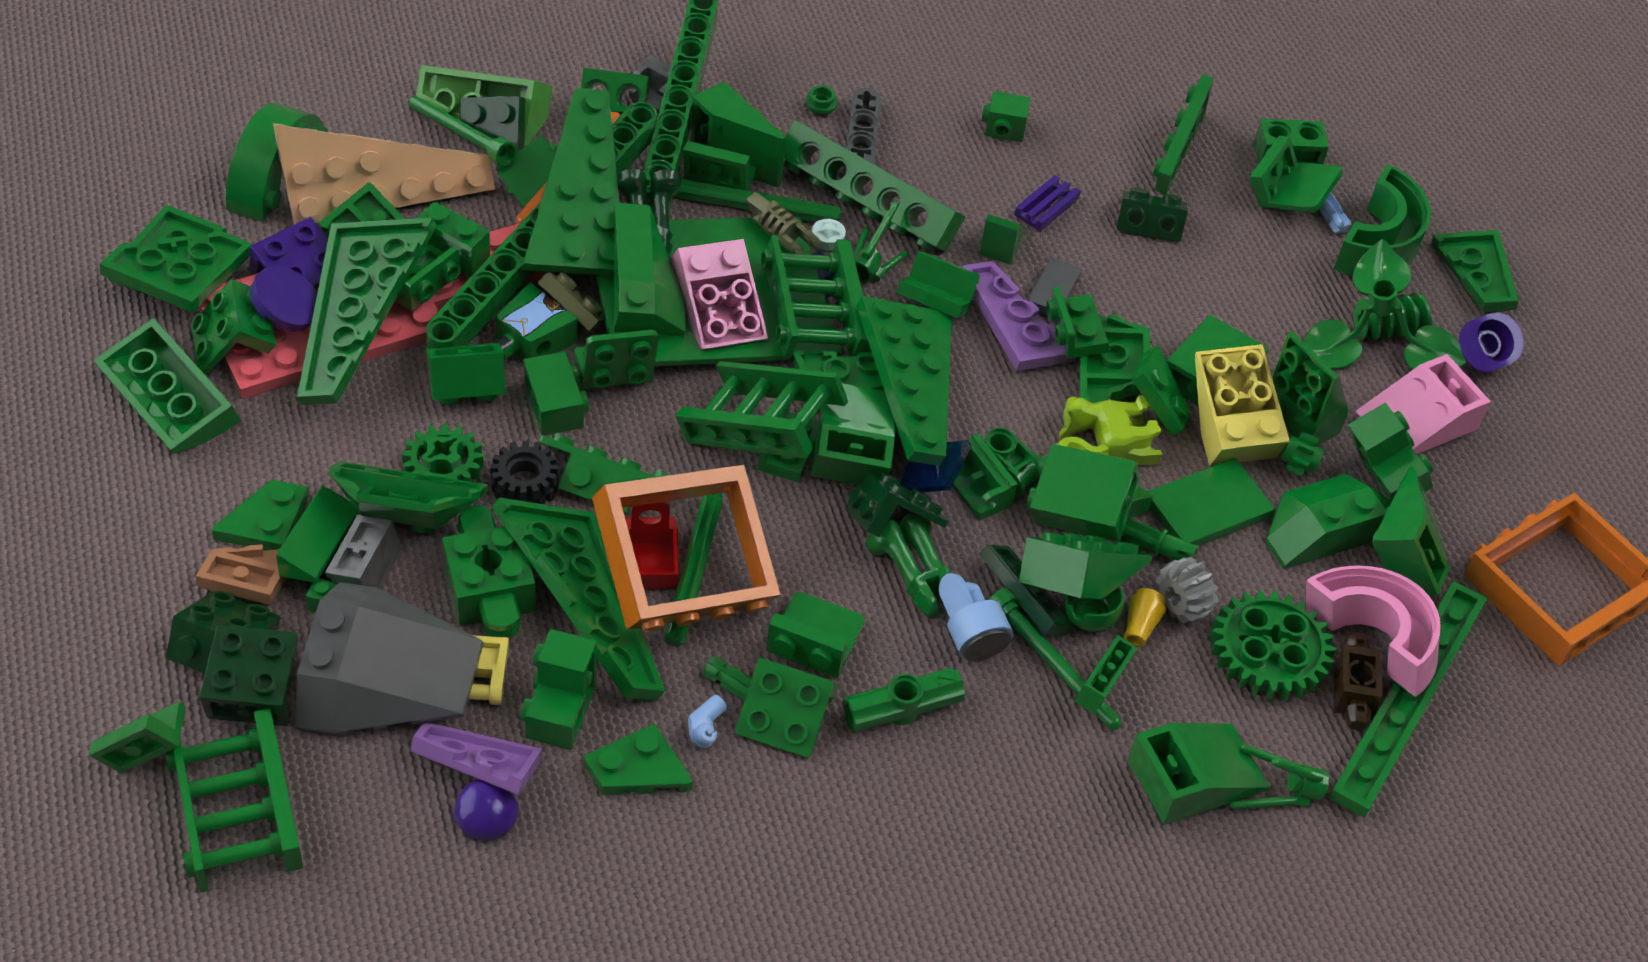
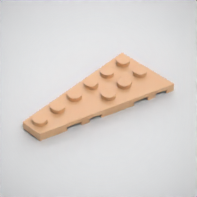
M273 123L293 225L309 217L315 223L321 221L369 181L394 208L495 189L490 159L486 154L426 147L425 145L399 143L384 139L343 133L337 134Z

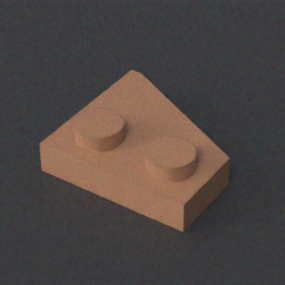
M260 544L249 545L240 549L232 547L212 549L196 575L197 587L223 591L236 597L272 605L286 578L279 576L276 559L278 550L263 551V545Z

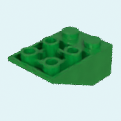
M724 81L694 95L692 99L690 142L750 156V165L756 167L754 180L774 187L781 186L786 138L783 133L768 122L758 110L754 109L742 98L740 93L734 91Z
M1293 331L1288 332L1272 377L1285 426L1291 431L1292 435L1299 438L1301 431L1319 438L1317 443L1319 445L1341 433L1349 412L1340 377Z
M842 383L849 401L846 406L823 404L820 408L811 476L861 485L867 472L880 477L882 472L889 475L892 465L895 421L885 391Z
M1409 467L1402 482L1398 485L1397 492L1390 506L1386 509L1385 516L1378 530L1373 535V548L1379 554L1386 570L1393 571L1410 579L1428 595H1438L1450 569L1436 517L1415 467Z
M1043 532L1042 538L1027 537L1019 582L1078 598L1103 599L1151 562L1152 555L1138 552L1139 545L1120 541L1112 543L1108 542V538L1092 534L1083 536L1072 533L1062 535Z
M1169 723L1137 733L1127 759L1163 825L1229 804L1232 801H1238L1269 791L1270 789L1251 754L1241 751L1240 747L1244 743L1233 724Z

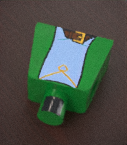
M531 283L526 285L495 318L497 340L492 343L500 344L504 352V360L513 354L523 360L558 353L578 342V318Z

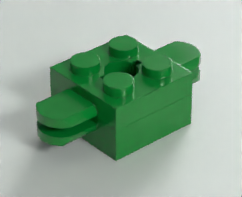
M481 505L467 507L459 514V534L442 537L444 567L459 626L482 621L488 636L513 638L518 634L521 626L520 614L536 611L535 581L529 560L506 527H496L493 514L489 508Z

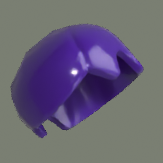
M479 779L469 783L458 794L453 820L457 822L466 837L488 842L504 837L514 827L519 806L512 792Z

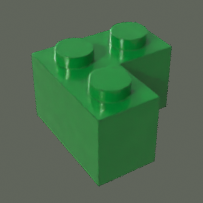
M1385 402L1348 424L1359 458L1391 502L1397 492L1399 483L1402 482L1409 467H1415L1425 492L1433 488L1430 474L1434 472V469L1423 453L1417 455L1412 449L1415 444L1407 431L1410 427L1400 411L1393 413Z
M550 629L545 643L539 642L534 652L533 666L538 667L533 682L535 692L532 698L526 697L524 700L520 720L525 722V738L572 750L596 688L597 640Z

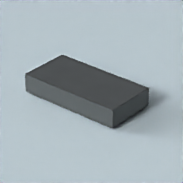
M1051 257L1028 302L1032 301L1040 309V314L1048 316L1046 302L1051 300L1052 287L1060 286L1063 298L1070 297L1081 276L1082 268Z

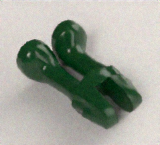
M626 169L617 174L618 191L627 200V204L645 205L647 194V177L645 173L637 169ZM665 169L654 172L651 176L650 195L652 213L670 257L673 248L670 241L673 234L669 229L670 200L680 190L681 176L673 170Z

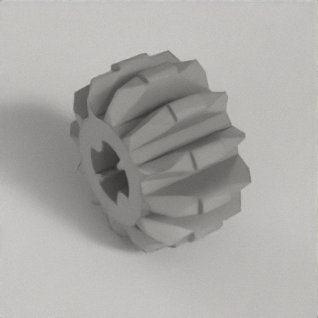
M1193 557L1182 558L1178 561L1174 560L1166 564V567L1160 569L1161 575L1156 578V583L1160 587L1157 592L1165 597L1164 605L1169 609L1171 618L1177 617L1183 624L1201 620L1214 611V605L1219 602L1215 594L1218 586L1211 579L1213 573L1206 572L1203 562L1197 563Z

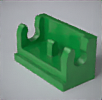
M978 433L972 435V438L953 445L946 451L950 457H956L941 463L940 470L978 520L1013 506L1017 482Z

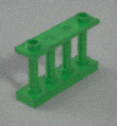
M771 235L767 249H763L761 253V268L766 269L777 323L776 343L781 345L784 360H791L796 343L843 345L845 349H848L849 356H857L859 352H869L870 346L856 307L863 294L850 240L837 239L833 252L828 253L827 256L781 253L778 235ZM785 267L825 269L828 273H831L832 280L787 278ZM790 292L832 294L833 298H837L838 305L792 303ZM795 317L838 319V322L842 323L844 331L797 329Z
M719 361L716 367L724 384L704 409L682 406L675 417L688 444L806 459L813 450L805 430L806 426L823 404L846 406L849 401L838 373ZM734 394L747 395L734 412L721 411ZM763 397L776 398L763 416L751 414ZM793 400L806 402L794 419L780 418Z
M270 708L254 711L257 728L248 729L249 734L184 748L179 738L178 747L165 752L169 772L177 770L191 851L183 853L188 878H197L200 893L209 891L205 871L207 869L274 854L275 858L283 856L286 872L303 869L300 846ZM253 750V754L262 752L263 762L255 763V768L189 782L186 764ZM260 784V788L269 786L271 796L262 798L263 802L195 817L193 798ZM262 819H267V823L276 821L278 831L270 833V838L202 853L199 834Z

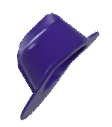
M1496 312L1473 319L1463 325L1459 333V345L1464 358L1474 369L1481 372H1491L1513 363L1520 357L1523 351L1524 338L1522 330L1515 320L1506 314Z

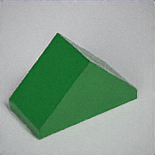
M988 214L979 254L1011 264L1027 228Z

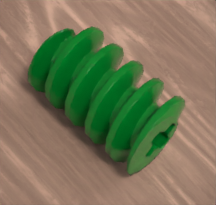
M1422 294L1398 295L1397 303L1402 305V313L1412 336L1416 335L1419 328L1425 325L1432 326L1431 310ZM1361 298L1354 308L1353 323L1355 328L1365 310V305L1369 303V298ZM1372 312L1358 337L1364 340L1368 333L1371 340H1377L1380 334L1383 338L1388 339L1391 338L1393 333L1396 337H1403L1404 333L1396 313L1393 312L1388 316L1381 317Z

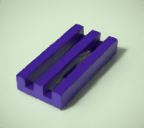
M1054 175L1016 207L1015 216L1041 232L1079 199L1081 191L1077 188L1070 190L1069 183L1065 181L1060 184V178ZM1060 196H1064L1063 199H1061L1057 204H1055L1038 220L1035 219L1041 212H1045L1048 208H1050L1051 204L1055 202Z

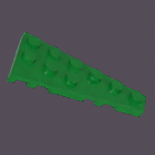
M433 217L331 223L297 394L301 405L338 403L436 229L437 225Z

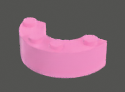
M1372 566L1333 568L1306 580V611L1308 613L1317 610L1319 613L1316 619L1320 622H1327V628L1331 631L1346 625L1362 624L1376 627L1387 633L1393 640L1389 644L1387 675L1414 697L1419 695L1428 686L1438 664L1441 625L1434 602L1420 586L1398 573Z

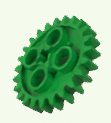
M1259 589L1254 599L1247 592H1243L1240 601L1232 597L1228 607L1222 605L1211 628L1212 632L1209 642L1213 643L1210 653L1211 655L1219 656L1216 663L1217 668L1228 667L1225 676L1227 680L1234 677L1240 679L1238 689L1250 685L1252 686V696L1254 697L1260 690H1263L1270 701L1274 693H1279L1283 701H1287L1291 691L1300 699L1303 697L1305 690L1313 693L1318 683H1324L1334 663L1332 658L1336 648L1331 646L1334 636L1333 634L1324 633L1328 625L1327 622L1315 621L1319 613L1317 610L1309 613L1304 611L1305 601L1294 605L1292 604L1291 594H1288L1284 600H1280L1276 590L1272 591L1270 598H1266L1261 589Z

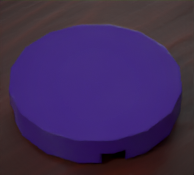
M282 266L266 267L258 273L250 287L251 302L258 314L264 319L268 317L274 321L273 326L280 330L289 332L306 330L312 323L317 292L313 285L301 274Z

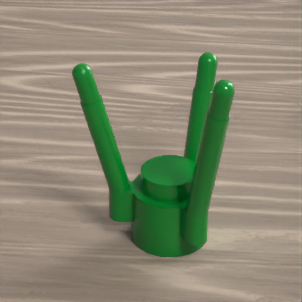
M898 201L893 202L865 249L863 248L869 234V228L865 227L860 235L853 254L860 282L866 283L871 281L872 278L880 281L887 271L909 255L908 251L905 250L881 266V254L875 249L899 207Z
M1246 744L1241 745V751L1288 771L1287 788L1289 791H1293L1294 796L1232 801L1230 803L1232 809L1287 805L1308 807L1310 799L1321 801L1326 795L1329 784V776L1326 770L1295 763Z

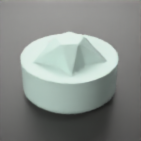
M833 219L817 221L812 228V232L820 239V243L816 247L825 251H833L837 239L845 240V227Z

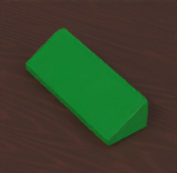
M320 487L276 554L280 577L317 582L347 535L357 515H359V512L349 500L327 487Z

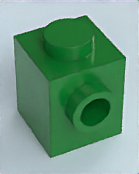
M993 91L991 104L984 103L981 122L987 123L985 136L1023 142L1031 97Z

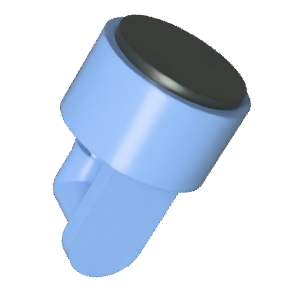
M946 574L940 581L939 594L950 617L947 628L960 657L969 661H980L1002 652L1010 644L1013 638V631L1000 603L995 600H985L977 584L965 582L958 574Z

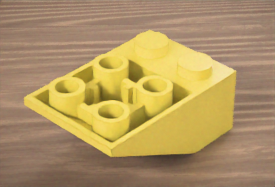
M1263 344L1196 352L1195 366L1200 430L1209 466H1215L1233 458H1236L1238 462L1276 458L1290 441Z

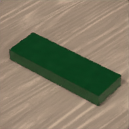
M986 545L979 553L1045 635L1066 636L1074 627L1073 623L1045 589L1019 582L1022 561L1009 546Z

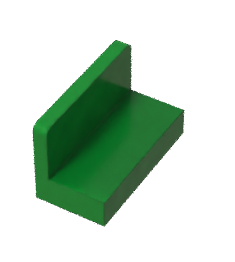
M920 251L916 254L909 277L900 280L896 293L953 317L960 318L969 312L980 275Z
M176 702L92 741L89 756L115 771L123 773L178 747L185 705Z

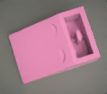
M744 239L683 247L675 251L669 259L685 299V317L701 350L768 339Z
M1446 354L1419 365L1357 409L1354 415L1358 419L1386 402L1393 413L1400 411L1410 427L1407 431L1415 444L1412 449L1416 454H1420L1479 429L1491 401Z

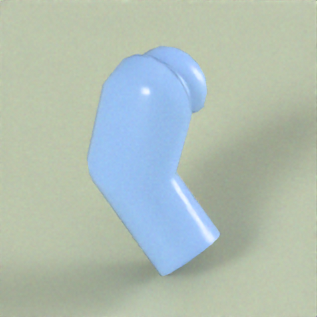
M718 695L710 697L688 717L689 737L696 746L701 748L711 746L716 740L717 731H714L713 721L727 710L724 700Z

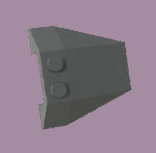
M339 582L319 601L297 672L296 729L299 731L341 736L349 734V731L373 727L374 730L387 729V725L404 722L420 724L464 717L484 643L481 639L379 588Z

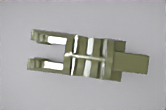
M754 192L746 199L749 210L755 215L752 218L753 221L768 235H778L780 245L790 254H804L802 248L794 242L798 237L813 248L820 243V239L775 200L769 202L757 192Z

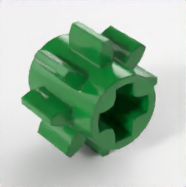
M1301 431L1299 438L1290 435V442L1285 446L1280 455V459L1287 462L1285 470L1300 477L1303 476L1305 470L1314 473L1324 452L1323 448L1316 446L1319 438Z

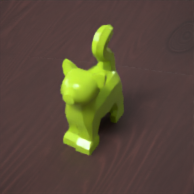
M1143 395L1138 396L1136 401L1131 403L1114 400L1092 403L1074 396L1067 399L1063 411L1064 427L1059 432L1061 440L1057 445L1137 461V465H1158L1162 456L1161 450L1151 448L1152 439L1161 433L1158 422L1150 420L1146 426H1143L1142 414L1151 408ZM1092 429L1098 446H1092L1083 439L1073 437L1072 435Z

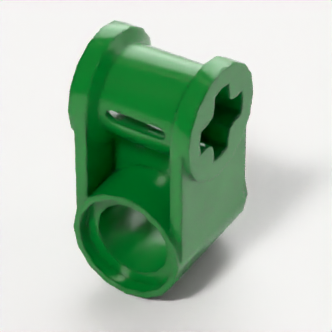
M1002 427L989 430L985 437V443L1017 482L1015 497H1020L1025 493L1028 486L1034 482H1039L1038 468L1041 457L1032 452L1010 430Z

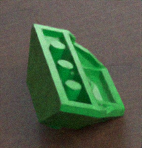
M344 461L330 466L329 471L330 476L361 516L392 520L394 527L396 523L411 525L410 529L412 531L421 533H432L434 529L440 528L481 498L488 490V484Z
M1347 474L1283 492L1266 539V544L1282 568L1288 569L1373 542L1374 533L1378 530L1385 516L1387 507L1391 504V500Z

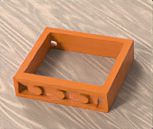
M744 465L606 484L592 497L626 630L642 628L643 631L649 630V632H654L664 628L665 623L677 622V626L682 627L699 622L700 617L711 615L712 620H721L735 614L734 611L746 609L747 614H754L758 610L768 609V603L780 595ZM727 492L753 588L648 606L622 508Z
M1575 492L1559 502L1554 499L1538 515L1531 513L1513 530L1506 528L1490 544H1480L1477 551L1468 556L1470 562L1463 574L1559 667L1648 610V559ZM1563 526L1632 589L1568 631L1563 630L1497 567Z

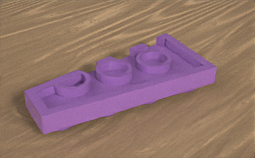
M993 261L962 266V268L980 275L973 299L1016 371L1077 361L1078 357L1067 359L1063 345H1057L1055 325L1053 323L1048 325L1038 315L1040 309L1032 301L1028 302L1018 294L1019 288Z

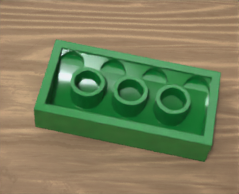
M154 318L93 360L173 454L201 445L219 436L241 421L231 403Z

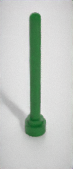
M417 96L409 99V106L412 109L486 150L488 158L493 163L501 167H508L515 161L517 147L513 142L504 137L492 139Z
M1002 588L994 593L989 600H995L1000 603L1009 624L1078 695L1086 681L1019 612L1018 601L1007 588ZM1103 701L1095 714L1109 729H1119L1122 724L1121 718Z

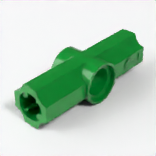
M948 668L919 677L910 674H899L893 677L887 686L844 697L842 706L849 729L858 732L889 722L898 725H909L921 713L963 702L965 691L963 680L958 670Z

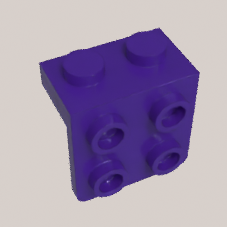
M309 217L251 245L249 269L253 274H257L266 267L271 266L290 268L306 278L315 289L319 287L328 238L314 220Z

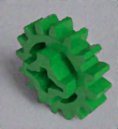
M443 424L441 430L436 431L430 425L428 426L427 434L424 435L422 432L416 431L415 441L407 440L405 443L406 451L402 452L404 471L470 482L471 479L479 480L481 478L480 469L484 468L481 442H475V434L472 432L464 436L461 426H458L454 431H450L448 424ZM467 457L468 459L464 464V458Z

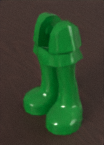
M910 513L903 517L900 525H898L896 520L888 521L880 537L870 534L866 539L865 545L875 557L890 555L903 577L907 587L906 592L913 598V603L928 618L939 614V607L934 594L937 593L943 603L939 594V584L941 579L946 574L951 573L948 566L942 564L930 537L933 529L931 521L916 513ZM906 543L912 544L926 569L924 573H921Z

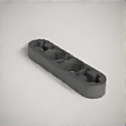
M861 88L857 89L852 96L846 149L874 164L881 97L873 89ZM863 103L869 104L868 110L862 109ZM865 122L869 123L871 126L861 127L858 126L856 123ZM854 144H865L869 148L859 149ZM844 166V176L846 174V166Z

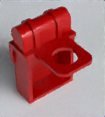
M667 503L632 506L631 517H625L644 589L677 588L678 526H676V517H670V506ZM648 510L657 511L661 514L658 517H640L642 512Z

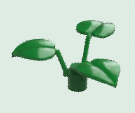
M1384 239L1373 245L1361 257L1353 272L1354 287L1362 295L1369 296V303L1365 305V310L1354 331L1350 333L1348 325L1342 321L1328 319L1315 324L1308 331L1304 343L1332 370L1344 369L1354 364L1362 354V345L1355 338L1361 333L1370 313L1373 312L1377 316L1384 317L1394 312L1406 340L1411 343L1404 351L1405 362L1411 370L1446 354L1460 368L1466 364V359L1461 352L1459 342L1446 330L1437 326L1425 325L1419 328L1415 337L1411 335L1402 313V305L1397 303L1398 294L1409 286L1411 271L1405 260L1393 251Z

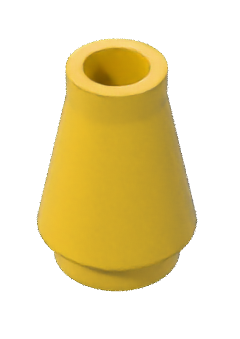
M1140 588L1136 594L1130 597L1124 639L1136 647L1145 646L1148 637L1166 612V606L1164 605L1166 600L1161 593L1149 588Z

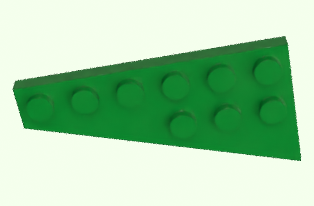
M576 88L570 101L560 141L556 148L554 161L548 175L534 228L531 232L528 248L520 270L614 276V205L619 203L609 91Z
M862 296L856 307L907 460L940 466L946 457L952 316L939 310L918 307L913 304H902L885 299Z
M498 498L492 509L582 637L597 640V658L624 697L657 701L663 695L665 689L641 629L626 630L600 527L594 512Z

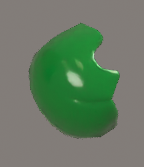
M1120 587L1113 590L1103 599L1078 598L1070 595H1065L1064 598L1068 619L1076 627L1093 633L1112 628L1120 618L1125 603L1124 593Z

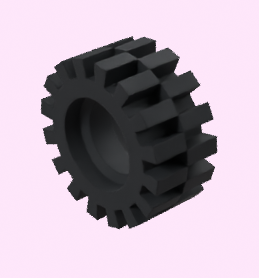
M522 441L521 447H517L516 442L510 443V450L503 446L499 449V455L495 454L493 456V463H491L490 468L491 488L497 500L498 498H506L544 505L545 499L550 502L553 500L554 493L558 491V464L556 456H551V450L548 447L541 451V444L537 442L534 443L533 447H529V441ZM519 471H531L539 475L528 481H520L511 477V475Z

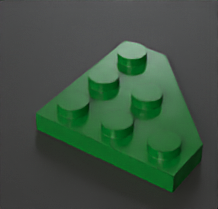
M219 231L208 233L207 239L188 241L186 236L158 239L157 245L137 248L136 243L120 244L99 264L100 275L193 313L250 257V246L252 243Z

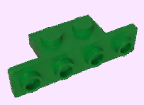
M554 433L552 438L541 435L539 443L545 448L548 447L552 451L570 457L558 488L561 491L593 502L592 497L606 484L670 475L660 470H655L653 475L640 471L642 465L627 458L621 457L619 463L607 459V452L587 445L586 450H582L573 446L574 440ZM631 507L622 508L624 514L629 515Z

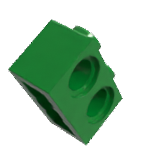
M583 68L581 88L592 89L596 85H604L606 90L609 91L611 112L622 114L628 108L622 101L623 93L628 89L638 91V102L648 103L651 78L646 75Z
M1260 119L1254 139L1258 164L1278 136H1288L1291 138L1297 162L1324 164L1329 145L1323 121Z

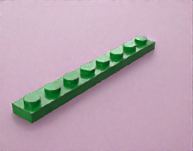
M1455 581L1451 583L1437 608L1441 628L1438 664L1432 680L1416 697L1396 681L1394 682L1333 788L1329 799L1364 818L1366 817L1487 600L1486 597Z

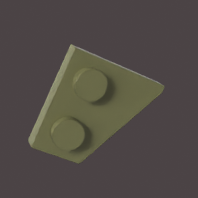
M547 272L538 282L566 310L576 316L578 321L589 331L598 330L605 322L604 316L601 313V306L591 297L586 296L566 273Z

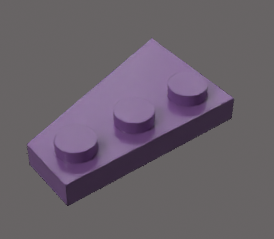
M429 722L423 723L415 733L411 746V752L517 795H520L539 766L542 754L541 748Z

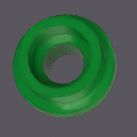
M815 86L806 96L807 108L816 114H829L837 108L838 101L835 92L828 86Z

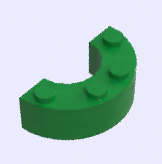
M269 103L263 106L248 122L236 145L227 177L226 210L262 222L272 210L278 207L281 199L280 184L283 172L273 123L328 132V129L324 127L323 122L318 116L279 103Z
M1386 164L1376 182L1366 210L1378 217L1383 224L1367 225L1355 221L1342 244L1334 270L1343 272L1350 277H1353L1354 269L1361 257L1382 239L1409 265L1416 257L1430 223V203L1422 188L1403 171Z

